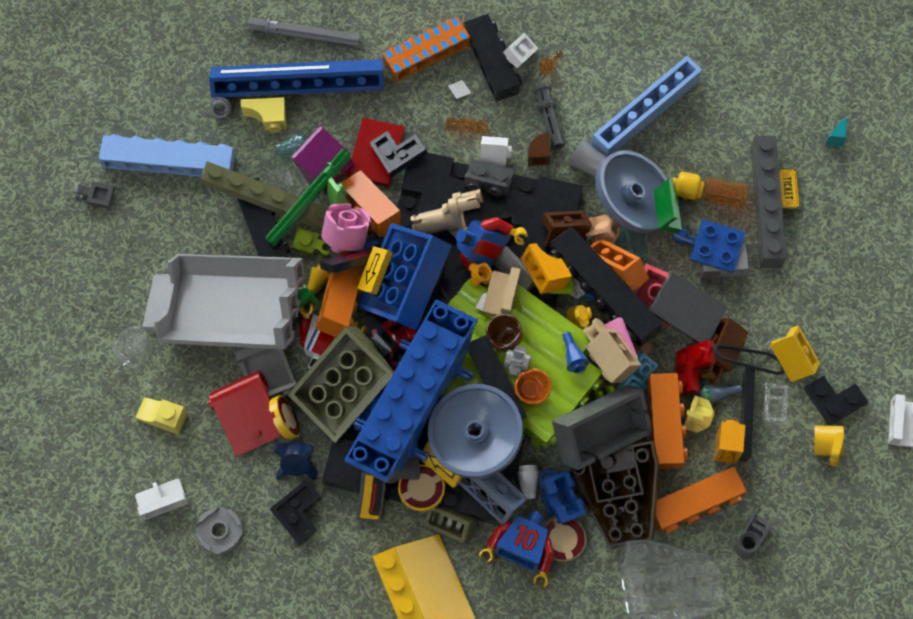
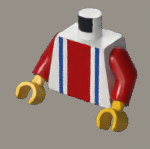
M313 303L311 304L310 311H306L304 306L299 309L302 314L299 325L300 343L304 348L305 354L312 357L308 365L309 369L336 339L332 335L315 329L318 316L314 314L313 317L310 316L315 310ZM359 321L353 323L352 326H357L359 324ZM366 325L363 326L361 329L363 333H366L367 331Z

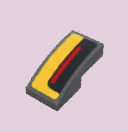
M361 472L356 520L380 521L386 482L366 472Z

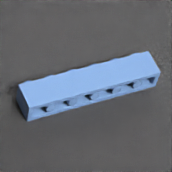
M686 56L593 134L592 146L607 157L617 152L693 88L700 80L702 69Z
M112 134L110 136L103 135L99 161L103 168L201 177L207 161L233 171L235 153L233 147L225 144L214 146L204 142L192 144L182 140L170 142L160 138L148 140L138 136L126 138Z

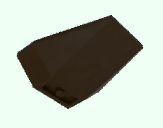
M654 441L628 445L600 460L595 458L596 462L580 470L569 467L571 476L575 480L576 489L609 547L654 539L659 460Z

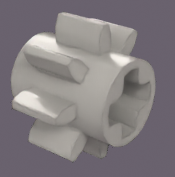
M516 346L514 351L508 350L504 367L509 368V374L519 376L522 371H528L531 355L526 354L527 348Z

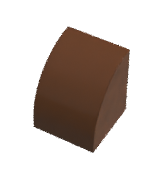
M549 133L538 135L530 143L528 166L550 165Z

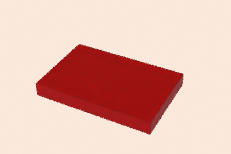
M363 118L352 154L354 164L348 169L347 178L361 170L373 184L389 187L392 177L369 142L388 131L398 146L402 142L405 126Z

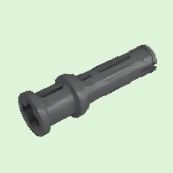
M541 84L533 89V93L537 96L539 103L537 108L543 114L551 148H562L565 146L555 113L557 104L552 98V87L550 84Z

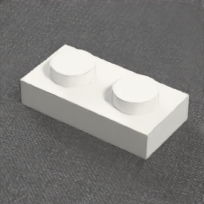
M523 33L503 53L507 60L518 68L538 47Z

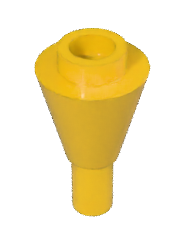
M320 265L317 268L312 267L307 287L314 294H317L328 282L329 272L320 269Z

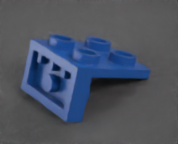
M702 219L690 260L733 273L745 232Z

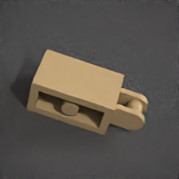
M597 318L592 321L590 327L586 326L584 328V333L591 341L585 347L590 353V358L603 371L602 375L610 383H623L641 366V363L616 329H607L602 321Z

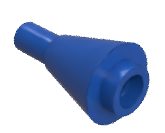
M565 332L562 334L566 345L567 370L573 373L583 372L589 365V360L577 344L574 343L571 332Z

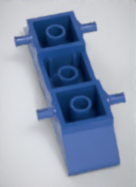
M437 299L435 300L412 342L410 343L403 339L402 343H400L399 348L406 350L367 421L365 422L360 418H357L354 427L361 431L344 459L346 463L388 483L398 471H402L406 462L412 456L426 462L429 453L417 447L427 420L452 380L459 376L470 382L473 377V372L462 368V362L468 353V346L478 319Z

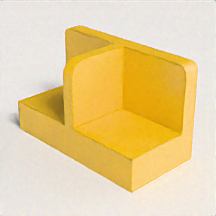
M799 325L791 328L786 337L772 341L770 344L791 382L816 373L820 362Z

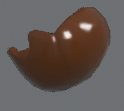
M501 314L489 321L486 335L496 350L507 352L508 350L515 349L522 342L523 329L513 315Z

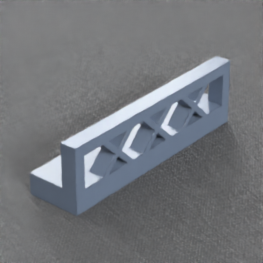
M500 472L485 478H470L471 482L463 477L459 483L501 524L509 521L514 512L524 505L527 500ZM480 489H482L487 494L488 498L482 495ZM498 506L506 512L505 515L498 510Z

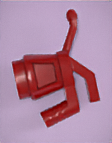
M387 320L382 323V327L398 344L390 352L388 364L394 371L392 366L394 352L402 349L399 348V345L403 339L411 343L416 335V330L402 326L391 333L390 329L398 323ZM371 330L374 336L377 333V330Z

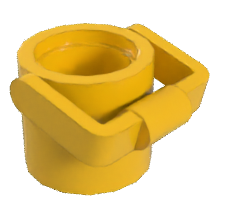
M815 425L814 455L830 456L829 465L838 467L840 457L844 454V427Z

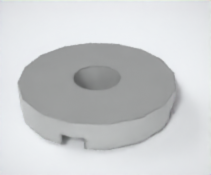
M212 508L206 511L198 520L196 538L201 547L207 552L216 555L226 554L234 550L241 542L243 524L239 516L231 509ZM224 525L226 527L225 534L220 537L213 534L215 526Z

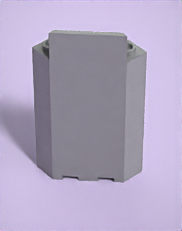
M176 254L167 262L168 274H155L153 276L142 328L143 331L148 333H155L158 343L285 349L294 339L295 331L291 329L293 318H298L301 301L297 300L299 287L303 288L305 281L302 258Z

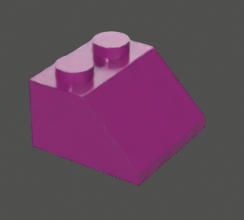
M319 127L291 158L307 183L311 185L325 169L327 162L330 163L341 149H344L346 152L347 150L324 128ZM352 158L341 169V174L335 176L333 179L335 183L354 164ZM327 187L322 191L325 194L327 193Z

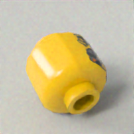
M682 171L677 178L673 177V186L678 200L693 203L697 198H701L704 181H701L700 175Z

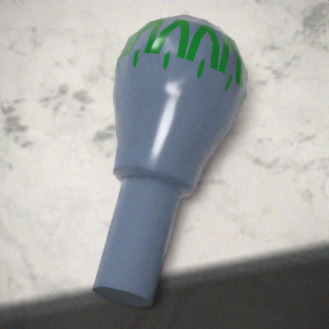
M704 385L700 388L698 396L714 404L726 398V396L742 394L743 390L741 385L729 387Z

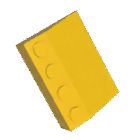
M439 534L396 546L372 556L397 619H475Z

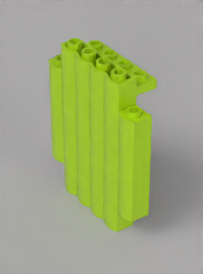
M471 278L447 304L478 319L470 342L485 336L489 321L495 317L484 314L483 311L476 308L483 293L487 294L488 289L481 284L473 285ZM518 285L510 314L518 320L523 329L522 342L518 346L527 348L526 354L531 355L528 370H541L551 380V392L544 402L531 406L520 402L527 415V418L522 420L523 433L532 438V445L537 449H540L541 446L547 449L551 443L553 445L557 443L552 421L586 405L590 400L588 396L593 390L597 392L604 382L602 379L603 371L590 362L583 372L573 373L567 370L566 345L562 334L571 332L574 343L577 344L586 358L590 357V353L585 346L591 341L582 329ZM493 347L515 391L514 384L518 376L509 374V368L504 367L507 352H501ZM469 353L466 354L462 362V368L474 373L471 381L469 382L457 376L451 381L447 390H444L440 399L458 387L469 384H484Z

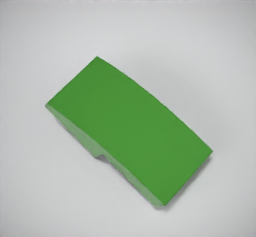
M332 177L328 179L327 196L330 206L336 203L349 204L345 198V195L348 193L341 182L336 184Z

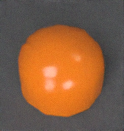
M531 369L525 371L515 381V395L522 403L530 406L538 405L549 396L551 380L541 370Z

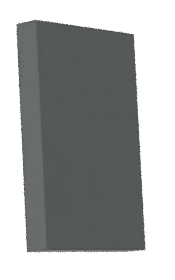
M670 272L654 299L650 310L658 319L694 342L701 343L711 340L727 307L678 275Z

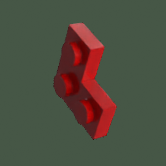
M706 340L676 351V373H678V381H682L683 392L680 396L699 392V369L715 364V353L713 350L715 344L713 341Z

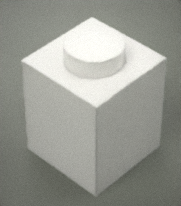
M482 136L480 161L498 166H506V160L511 159L512 146H508V138Z

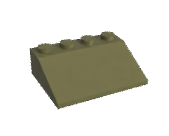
M357 326L345 327L290 391L288 396L334 443H337L387 386L394 371L373 342Z

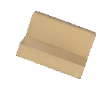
M511 267L510 274L497 271L492 272L483 307L484 314L493 316L511 314L521 269Z

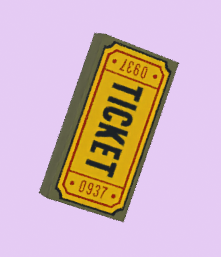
M797 168L779 169L782 212L800 211Z

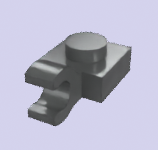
M92 182L91 188L75 184L73 193L76 194L75 198L87 199L88 205L110 209L115 188L112 185Z

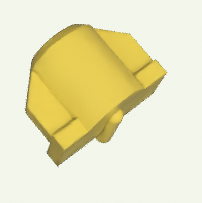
M694 395L690 409L686 412L687 418L684 424L686 430L698 433L710 427L715 412L709 400Z

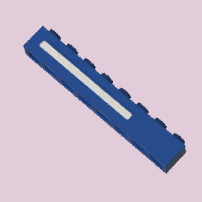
M383 59L211 67L209 75L211 98L384 90Z

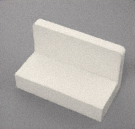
M896 394L892 398L890 406L888 444L913 448V402L905 401V395Z

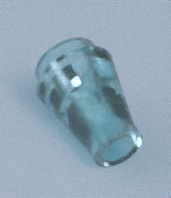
M296 133L276 143L275 148L278 156L295 154L307 139L304 133Z

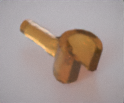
M561 50L549 59L544 58L541 60L539 69L543 75L553 71L552 63L563 55Z

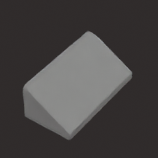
M505 246L494 263L495 267L500 272L510 274L511 267L521 269L518 285L529 292L536 286L523 262L509 247Z

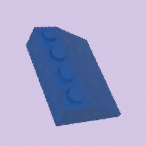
M391 223L381 249L388 250L393 254L378 293L374 295L362 291L357 307L417 330L452 245L435 236Z

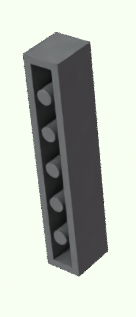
M754 136L750 148L759 267L782 268L786 260L777 138L776 136Z

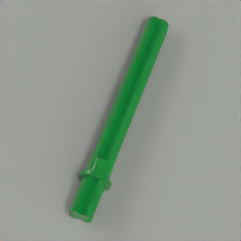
M341 149L330 163H326L325 169L268 233L266 240L271 245H277L327 187L328 179L331 177L334 179L336 175L341 174V169L352 158L348 152Z

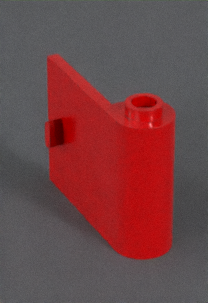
M261 370L211 392L208 399V404L211 410L216 412L236 457L282 436L273 422V418L276 416L274 412L271 413L269 410L271 400L267 392L269 391V384Z

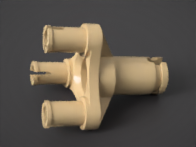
M481 189L462 194L461 192L453 193L452 198L448 199V203L442 204V208L420 213L418 216L412 215L411 222H414V225H412L413 230L426 234L448 230L456 238L459 230H466L468 228L465 224L463 212L480 208L479 203L484 202Z

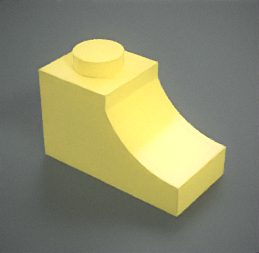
M284 97L241 99L243 116L253 117L262 122L265 131L278 133L281 130H287Z
M144 397L135 418L138 421L179 435L188 414L185 408L164 399L157 401Z

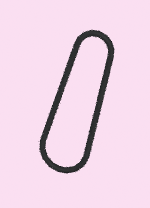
M716 344L713 347L716 356L723 361L775 375L784 373L782 366L781 371L778 372L725 358L718 353L717 347L767 355L778 361L777 357L772 353L725 344Z

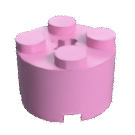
M336 203L331 205L328 211L326 210L321 237L326 244L331 246L332 251L342 253L343 251H358L364 248L370 224V216L364 209L359 207L356 210L351 208L352 204Z

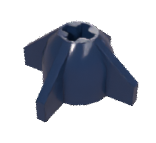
M297 441L274 445L273 452L281 457V467L276 474V479L280 480L286 474L292 476L306 474L313 480L317 478L318 471L311 461L314 452L312 444Z

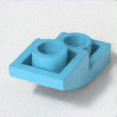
M639 350L637 356L641 366L623 383H619L617 389L627 385L641 389L644 392L648 387L644 382L658 367V364Z

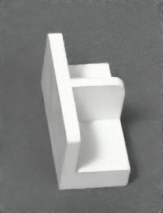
M179 479L159 486L154 482L153 488L135 495L139 506L137 509L143 521L188 504Z

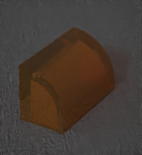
M704 176V186L700 201L743 209L747 200L749 184Z

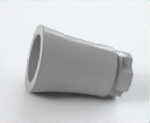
M583 139L572 155L568 165L596 178L597 169L607 156Z

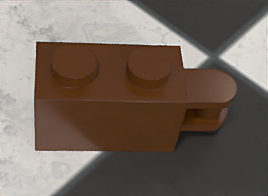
M722 318L710 341H713L715 345L725 344L743 348L749 332L731 318ZM717 347V351L721 356L737 361L740 353L739 350ZM715 354V364L701 368L700 376L703 378L707 377L711 384H716L720 380L722 373L732 371L736 364L723 361Z

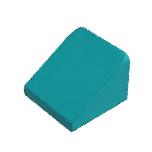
M843 118L829 135L825 145L839 147L843 145L847 134V118Z

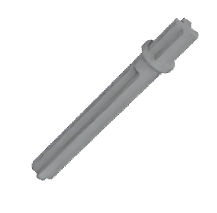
M249 17L247 29L262 31L266 35L274 33L356 47L361 42L360 34L273 21L271 18Z

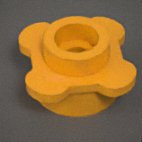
M485 262L479 265L475 263L470 264L471 283L475 286L479 285V283L489 284L492 270Z

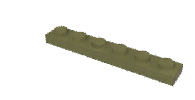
M208 161L205 164L199 181L202 185L283 216L300 198ZM313 202L297 221L322 230L326 210L328 211L329 208Z

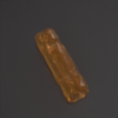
M448 117L445 128L451 131L458 129V131L475 132L477 130L478 133H487L488 122L486 120L476 122V119L463 118L455 120V118Z

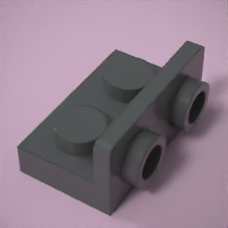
M471 159L468 172L464 177V186L471 190L480 188L494 196H507L514 169Z

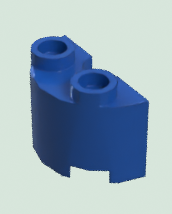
M568 470L546 478L541 482L545 489V494L541 495L544 506L550 516L555 515L557 517L558 524L586 514L582 498L576 497L573 489L576 487V484Z

